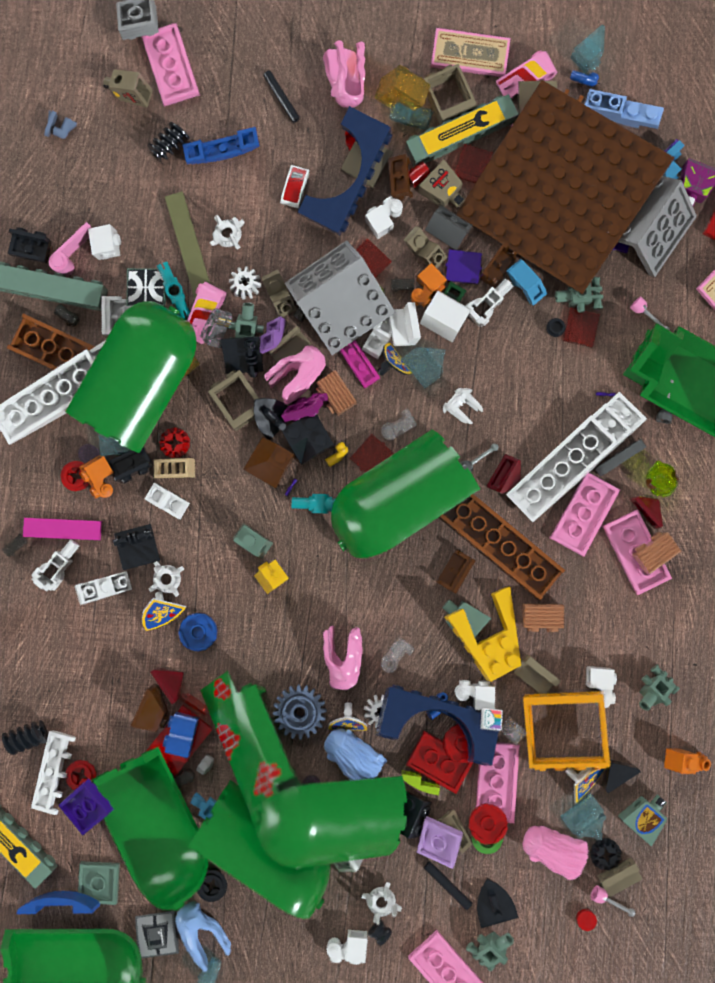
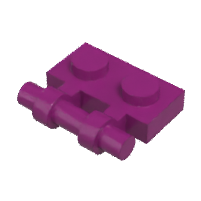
M315 393L311 397H301L294 401L292 405H288L281 415L284 422L290 420L297 421L305 416H315L323 405V401L328 400V395L326 393Z

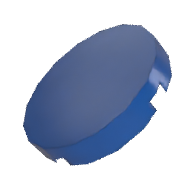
M194 613L183 619L178 634L180 641L186 648L199 652L208 649L214 644L218 629L212 617L205 613Z

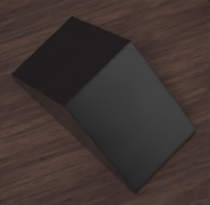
M610 759V767H606L601 786L607 793H610L641 771L633 764Z

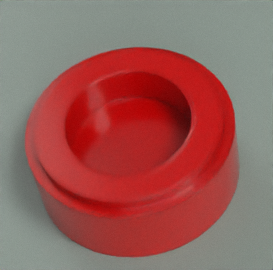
M582 909L576 915V922L582 930L591 931L597 924V918L591 910Z

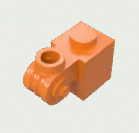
M432 263L417 276L416 281L423 287V290L420 288L414 289L411 301L415 302V305H422L425 308L432 301L430 297L437 293V291L442 292L446 288L447 279Z
M99 455L79 466L82 471L80 476L85 483L88 482L92 488L89 491L95 499L98 497L107 498L112 495V486L103 483L104 478L113 473L104 456Z
M666 748L664 768L681 774H696L699 771H708L711 767L710 760L701 752L693 753L680 748Z

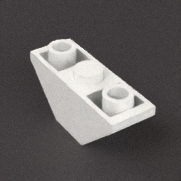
M127 571L75 585L80 605L132 590Z

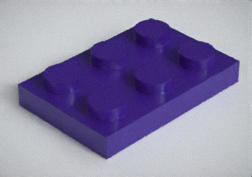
M87 779L58 805L82 836L114 810L110 802L103 797L97 786L90 779Z

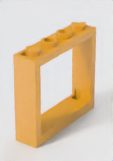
M604 691L524 695L523 703L529 769L534 768L535 770L545 771L546 768H554L555 771H564L566 768H574V770L580 771L586 770V767H594L595 770L610 767ZM598 703L603 756L536 758L532 705Z

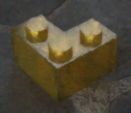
M399 65L381 78L374 98L388 107L400 102L415 111L424 105L430 84L425 82L422 77L410 72L408 68Z

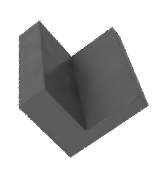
M441 205L434 212L425 230L457 250L473 225Z

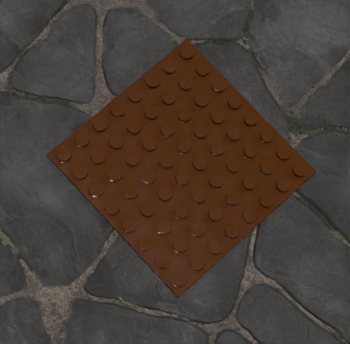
M541 80L456 215L499 243H506L509 249L515 250L523 258L583 295L675 157Z

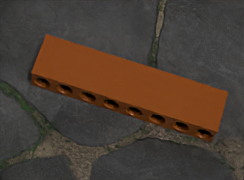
M23 314V320L7 349L55 370L86 349L91 350L95 346Z
M474 494L439 517L538 600L543 598L544 594L565 571Z

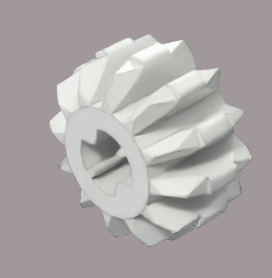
M238 267V274L235 272L231 273L233 278L229 279V283L232 284L230 290L235 291L234 295L236 297L241 295L242 300H245L246 295L252 299V292L255 294L259 293L256 288L261 287V283L258 282L260 276L255 275L256 271L254 269L249 272L248 267H245L244 271ZM246 280L248 285L244 286L242 281Z
M383 694L381 700H378V696L374 695L375 702L368 699L367 702L370 706H364V710L368 711L364 714V717L370 718L368 721L369 725L375 721V728H377L379 713L376 714L375 712H377L378 707H382Z

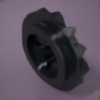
M603 838L597 840L592 845L590 858L599 869L611 871L622 860V851L615 841ZM605 849L609 853H612L608 856V861H606L604 857H601V855H604Z
M209 869L202 885L197 891L198 895L208 902L220 900L227 891L228 882L225 879V875L221 874L218 870ZM214 878L217 887H213L211 892H209V884L207 882L210 883Z

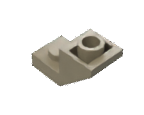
M417 226L404 239L410 250L428 266L432 263L438 268L447 258L441 247L429 241L421 228Z
M278 269L261 277L279 317H284L297 310Z

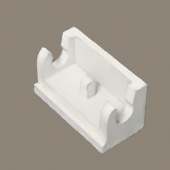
M102 296V335L106 338L119 317L123 314V306L127 305V300L122 299L120 296Z

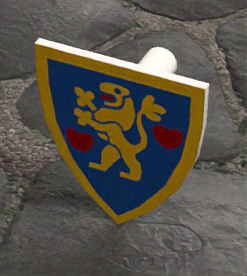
M156 592L155 598L147 604L143 611L142 624L146 631L164 626L176 619L186 609V606L164 601L163 593Z
M345 703L344 717L330 722L328 728L329 730L343 728L345 730L367 731V724L352 718V703Z
M586 767V770H581L577 774L572 768H567L565 773L576 782L574 784L575 803L595 785L605 769L595 770L591 767Z

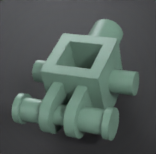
M600 277L593 278L591 281L592 287L590 283L583 295L570 286L568 290L555 291L556 303L569 302V307H577L578 313L585 312V306H588L592 301H594L593 310L603 309L601 302L603 295L600 294L603 289L600 286Z
M243 303L242 314L238 315L236 322H231L229 329L236 330L235 338L256 337V333L264 332V326L257 325L258 316H253L254 304Z
M658 664L650 670L656 675L655 677L650 678L648 675H645L641 679L645 685L639 691L644 696L639 702V706L646 711L660 703L668 706L672 702L668 698L670 693L675 694L680 689L673 683L674 679L672 677L668 678V673L662 671Z
M493 931L487 936L483 934L478 936L477 941L480 943L478 948L473 942H470L466 947V950L473 954L472 957L475 960L479 959L478 963L481 966L485 965L488 971H492L496 964L501 962L504 965L507 963V948L514 944V940L509 933L500 937Z

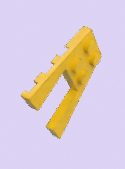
M510 586L491 594L504 630L479 643H476L464 609H459L445 616L446 621H449L454 628L452 630L456 636L460 637L464 643L466 651L474 658V663L485 679L490 682L521 666Z

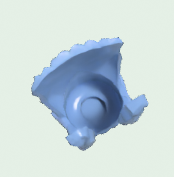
M334 729L324 743L327 758L332 762H336L343 774L350 780L373 779L381 771L383 764L387 762V759L382 754H378L369 744L356 737L349 729Z
M189 902L178 911L175 918L178 932L186 950L202 971H208V960L198 940V929L211 931L226 955L230 954L231 942L215 919L207 916L201 910L198 902Z

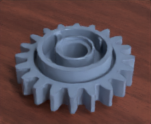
M298 684L297 690H294L291 685L289 693L286 690L282 691L284 697L278 695L277 699L280 703H274V707L278 708V710L273 711V715L279 716L274 722H281L278 729L285 728L284 735L291 732L292 739L298 734L301 740L304 733L310 738V731L316 734V726L322 728L323 725L319 720L324 721L326 719L324 715H321V713L327 711L326 708H321L325 701H319L321 694L314 695L315 688L309 692L308 685L304 687V690L301 689L300 684ZM297 707H302L305 710L303 716L295 714Z

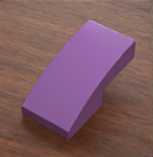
M280 316L267 323L266 334L260 337V353L268 352L279 345L284 334L286 319Z

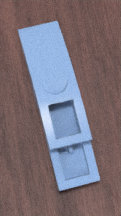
M589 89L585 105L606 118L639 129L641 125L658 129L664 111L663 107L626 100L627 96Z

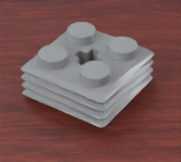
M126 0L116 3L118 30L123 40H133L136 37L145 35L153 36L159 32L154 0Z

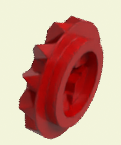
M175 427L167 429L161 434L159 441L160 449L166 456L179 458L189 450L190 439L184 430ZM174 436L177 441L182 442V444H177L175 448L167 443L172 441Z
M71 461L63 467L61 481L67 489L81 491L87 488L88 482L85 483L83 479H77L75 482V478L69 475L70 473H77V471H79L80 475L82 471L79 466L85 463Z
M77 760L68 766L65 780L71 789L76 790L87 779H94L97 772L94 769V765L90 764L88 760ZM84 769V775L87 778L79 781V775L76 772L80 773Z

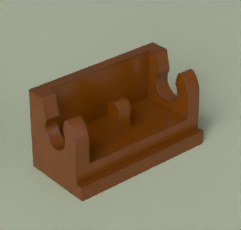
M406 154L388 158L391 196L400 201L405 200L404 196L412 198L413 192L410 191L408 172L410 159Z
M503 243L479 279L495 289L507 273L506 270L517 259L515 257L517 252L515 250L513 252L509 251L508 245Z
M455 550L436 582L456 594L476 560Z

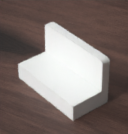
M408 302L403 309H394L395 313L389 317L394 346L416 345L421 338L415 302Z

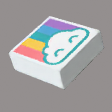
M481 709V729L501 731L502 710Z

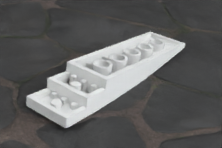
M105 341L91 350L86 349L0 404V430L8 444L11 445L66 414L67 407Z
M618 392L607 404L605 403L596 413L586 419L506 495L534 522L629 437L647 418Z

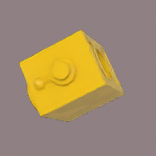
M276 560L270 564L266 561L258 567L259 572L254 575L267 594L289 579Z

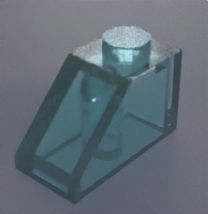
M603 24L576 46L570 57L585 74L590 69L592 71L595 70L601 63L600 59L604 53L605 26Z

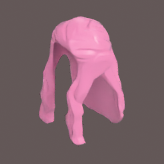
M338 40L334 43L337 49H328L323 55L325 71L332 87L331 96L335 97L338 105L343 108H349V106L354 108L361 104L364 99L365 45L362 41L356 43L357 51L355 53L343 48V42Z
M312 345L305 346L298 354L278 361L275 366L265 373L264 378L266 381L272 378L269 381V386L273 388L288 372L299 370L296 377L284 388L282 393L284 403L288 405L304 394L326 366L325 357L318 348Z
M330 626L328 630L323 632V651L325 663L330 673L329 683L332 688L348 690L356 685L360 675L359 670L363 651L362 636L358 627L351 630L348 639L347 655L343 662L335 653L334 626Z
M531 826L524 835L523 849L529 855L531 861H540L551 871L564 876L568 880L575 879L581 875L588 859L586 841L560 834L558 831L551 830L545 826Z

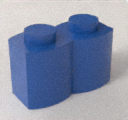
M180 712L170 716L168 722L170 733L165 736L163 741V747H166L165 753L185 758L190 756L199 717Z

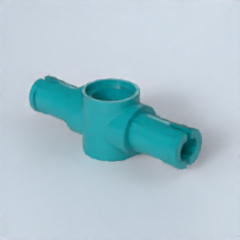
M163 263L165 270L161 264L157 265L156 267L164 281L165 292L170 298L171 303L180 311L179 315L186 318L184 311L187 317H189L190 310L185 301L186 297L177 277H174L169 263ZM172 286H177L180 289L179 293L175 296L169 293V289Z
M312 494L309 498L292 497L291 508L308 509L311 513L329 514V512H332L335 499L330 497L329 494Z

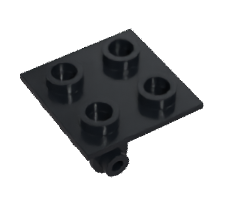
M259 336L221 339L226 374L234 370L236 372L240 370L242 373H248L250 377L254 378L258 376L259 372H264Z
M151 524L114 533L115 539H113V544L117 546L123 570L160 561Z

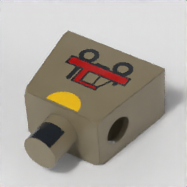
M115 69L111 78L105 77L103 81L104 88L111 90L120 101L148 108L153 90L139 72Z
M444 159L419 185L418 193L438 206L442 205L445 207L449 202H452L459 208L465 201V198L458 193L463 183Z

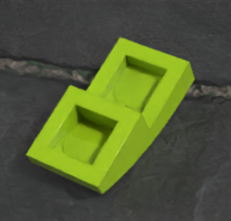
M401 770V776H403L404 781L412 787L429 794L439 795V784L421 781L422 777L418 772Z

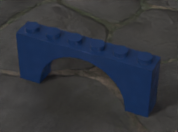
M350 106L341 122L343 130L356 140L360 147L362 160L358 177L349 189L338 196L319 199L306 195L298 210L300 216L339 236L347 230L349 225L348 219L357 210L358 205L356 203L358 198H362L365 194L366 187L364 186L367 180L371 181L375 173L373 168L376 162L380 163L384 155L382 150L385 145H389L393 136L390 126Z
M398 685L386 688L375 732L376 736L397 740L406 722L415 714L422 711L440 712L452 718L462 729L468 744V761L483 766H492L499 731L481 729V712H477L475 707L466 706V708H463L457 702H442L440 697L432 695L428 698L422 696V692L411 690V692L404 691V687Z

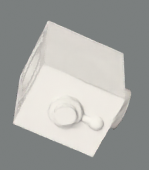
M108 224L88 229L91 251L94 257L102 260L121 256L119 249L121 239L114 227Z

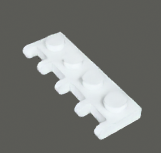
M54 730L49 731L32 801V809L52 815L58 814L59 810L53 808L55 797H62L63 792L57 791L60 778L67 777V773L62 772L64 759H71L72 754L66 751L68 742H74L75 736Z

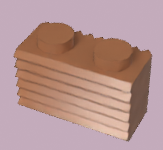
M336 370L316 382L318 386L316 391L320 394L326 393L328 395V404L326 406L332 414L336 413L339 416L357 404V401Z
M657 532L650 537L651 541L648 544L642 543L635 548L636 552L632 556L646 574L653 573L681 552V549L668 532Z
M522 603V627L527 628V631L539 632V628H547V632H558V628H564V605Z

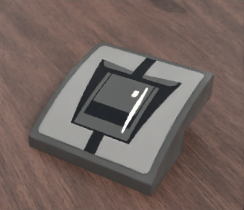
M176 911L135 916L137 946L142 959L179 953V938L175 921Z

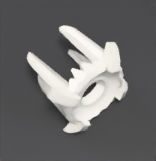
M215 215L214 219L218 224L212 234L213 240L210 244L212 246L217 244L224 247L234 246L238 250L240 248L238 242L241 238L240 228L245 222L243 220L238 221L236 217L232 218V220L222 221L219 215ZM225 228H230L233 231L228 238L222 235V231Z
M458 388L449 402H445L443 405V412L448 411L461 422L473 424L458 407L460 405L463 406L462 403H467L475 411L480 410L483 412V408L470 394L472 389Z
M157 561L154 562V585L150 586L149 591L152 592L158 589L164 593H173L177 597L179 595L177 588L181 582L180 572L184 570L183 566L176 569L171 565L161 566ZM165 573L172 577V581L168 585L163 584L161 581V577Z
M386 882L384 887L373 889L370 894L363 893L361 897L366 899L369 909L375 914L373 922L377 925L379 924L380 916H387L391 912L392 916H396L397 911L401 912L402 909L400 905L396 904L395 895L389 889L391 883ZM384 897L387 905L385 907H378L376 904L378 898Z

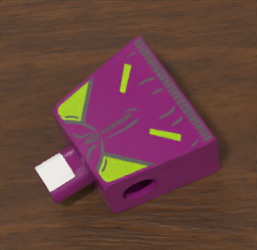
M689 158L682 166L679 180H682L692 206H694L695 202L702 203L715 186V168Z

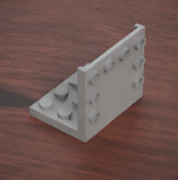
M663 176L618 241L635 248L648 275L652 277L658 274L697 217L682 180Z
M347 240L285 282L293 298L332 355L395 313L364 259Z

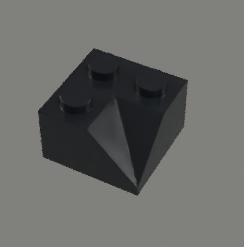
M317 414L313 417L305 416L282 430L301 465L334 447Z

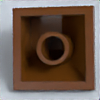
M262 437L243 470L277 488L295 455Z
M153 684L146 690L131 723V727L157 732L160 727L164 728L168 720L166 716L168 709L159 685Z

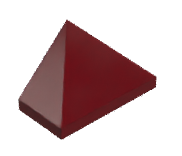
M505 454L486 487L500 494L514 488L521 481V461Z
M639 496L630 499L654 529H660L663 526L659 499Z
M157 667L150 673L171 704H174L179 699L184 672Z

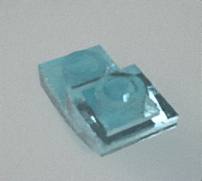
M395 100L389 118L407 126L427 130L433 111L428 108L415 107L412 102Z

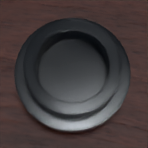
M559 318L551 319L546 325V331L552 337H560L565 332V323Z

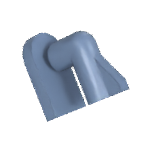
M49 111L44 135L49 137L53 130V135L64 139L76 127L77 123L65 117L61 128L54 126L57 120V113Z

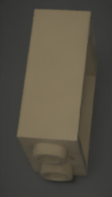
M459 64L454 66L448 65L438 73L432 72L424 78L423 89L440 125L448 119L458 118L465 111L471 112L475 110L477 103ZM455 79L464 102L442 111L432 88Z
M234 370L226 376L227 379L214 383L208 392L233 429L238 431L254 420L253 407L233 420L216 394L240 379L254 399H259V397L242 372Z

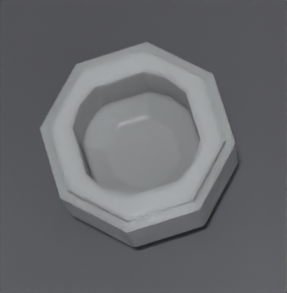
M206 754L196 768L197 771L202 775L206 774L213 766L214 758Z

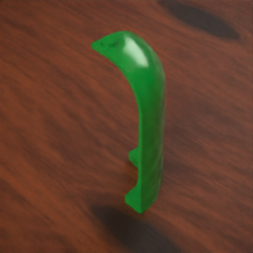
M140 302L128 308L115 323L65 412L82 424L86 423L95 428L94 431L106 438L111 437L119 441L120 445L140 453L194 358L196 334L191 323L178 315L179 310L172 306L166 308L157 302Z
M433 429L350 482L340 491L332 507L331 522L334 532L339 539L337 544L343 552L346 550L355 558H368L384 553L480 490L468 468L464 470L458 461L460 459L458 453L452 446L448 448L443 443L445 440L439 433Z
M159 747L142 753L140 757L131 758L121 763L120 769L108 770L90 781L97 786L99 792L110 802L114 809L103 820L137 888L155 907L161 910L177 911L185 905L184 902L192 897L202 885L207 873L208 859L188 846L198 831V827Z
M403 776L302 785L266 798L252 810L251 818L263 849L272 859L287 867L302 868L388 856L398 847L400 833L405 830L407 815L404 814V802H407Z
M230 780L210 811L213 815L211 818H205L188 846L286 913L298 918H310L315 910H319L325 899L322 897L330 878V864L292 868L272 859L259 842L255 825L252 822L239 785Z
M5 929L0 951L3 957V967L8 968V978H4L3 983H146V977L143 978V964L139 948L130 936L114 929Z

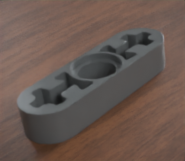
M639 439L597 466L595 470L601 477L647 446L642 439Z

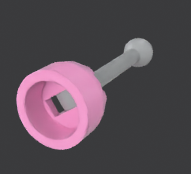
M641 296L630 306V309L634 312H644L655 323L670 331L668 326H664L646 310L647 302Z
M599 885L593 888L591 900L600 904L607 901L627 912L629 916H635L634 909H628L608 898L607 891Z

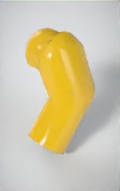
M340 442L335 446L338 452L325 459L329 467L340 462L347 454L348 447L345 446L344 442Z

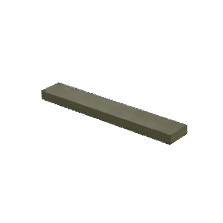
M182 191L165 196V200L193 295L196 299L198 285L204 282L210 283Z

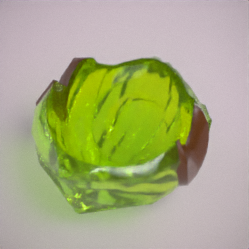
M657 460L648 470L645 482L653 495L666 498L676 490L679 478L673 466Z

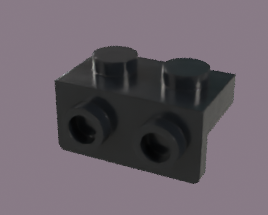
M16 227V230L9 228V233L12 235L8 249L10 256L47 264L52 241L46 237V234L38 231L29 233L28 230Z
M144 446L140 453L131 450L108 461L115 476V482H121L122 484L131 481L132 476L136 474L141 476L150 471L149 468L153 467Z
M406 791L407 802H404V814L407 815L405 830L401 831L400 834L410 839L416 838L421 834L422 824L430 814L432 802L423 800L410 791Z

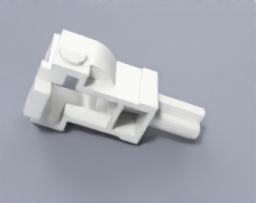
M504 279L495 289L492 287L483 298H477L466 305V307L471 309L468 317L478 327L485 326L490 321L493 309L503 301V296L513 287L511 282ZM485 301L490 306L484 313L486 318L480 317L472 306L477 307Z
M70 539L62 551H55L48 563L42 564L32 573L31 576L33 578L31 580L34 581L33 583L45 591H55L64 579L65 569L73 562L70 558L79 548L78 543ZM50 565H54L58 570L51 579L42 574Z

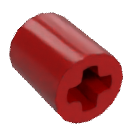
M420 162L408 171L410 186L415 188L430 174V170L424 162Z

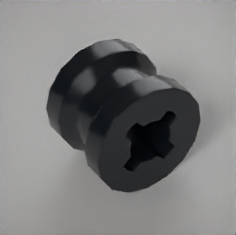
M381 919L378 925L374 923L368 931V936L374 938L378 946L385 944L392 934V930L389 927L386 928Z

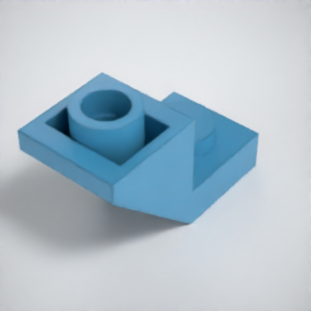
M680 140L666 152L675 157V159L663 175L665 177L679 178L677 174L682 169L675 161L682 155L680 151L685 146Z
M522 259L506 270L513 286L523 290L529 304L534 306L548 294L541 279Z

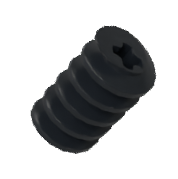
M173 122L169 123L170 129L167 127L163 129L165 134L160 132L158 134L159 139H153L154 145L151 143L147 145L151 154L162 165L161 158L168 160L167 152L171 155L174 154L172 147L178 150L177 143L184 144L183 137L190 139L188 134L178 124Z
M42 720L39 721V725L35 721L31 722V728L28 724H25L24 731L21 727H18L16 732L12 729L9 731V736L6 732L2 733L4 748L11 755H16L18 752L25 751V749L29 750L33 746L37 747L40 743L44 744L48 738V732Z

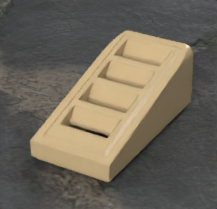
M194 458L154 459V478L195 477ZM162 463H164V474H162ZM169 463H171L172 474H170ZM177 463H179L180 474H177Z

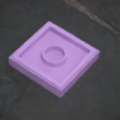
M427 816L424 820L417 853L453 869L463 832Z

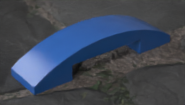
M256 127L237 131V135L204 143L199 140L183 144L186 163L200 164L225 160L260 147Z
M53 891L31 899L17 910V914H36L45 906L73 905V914L93 913L100 906V902L79 892Z

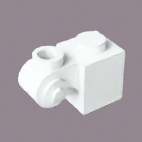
M392 196L386 198L383 201V205L370 208L365 215V221L377 239L393 230L394 223L389 216L399 217L402 213V202L398 199H393Z
M587 666L585 685L589 688H597L599 691H604L605 708L609 707L610 704H615L616 696L612 692L617 682L615 670L607 667Z
M459 680V685L456 686L454 692L460 701L468 700L470 695L473 697V707H475V710L483 708L495 709V686L490 684V681L481 680L478 681V684H471L470 680Z
M348 929L347 941L344 944H341V941L336 937L331 938L327 943V954L331 962L339 963L342 960H346L351 964L358 965L366 961L367 931Z

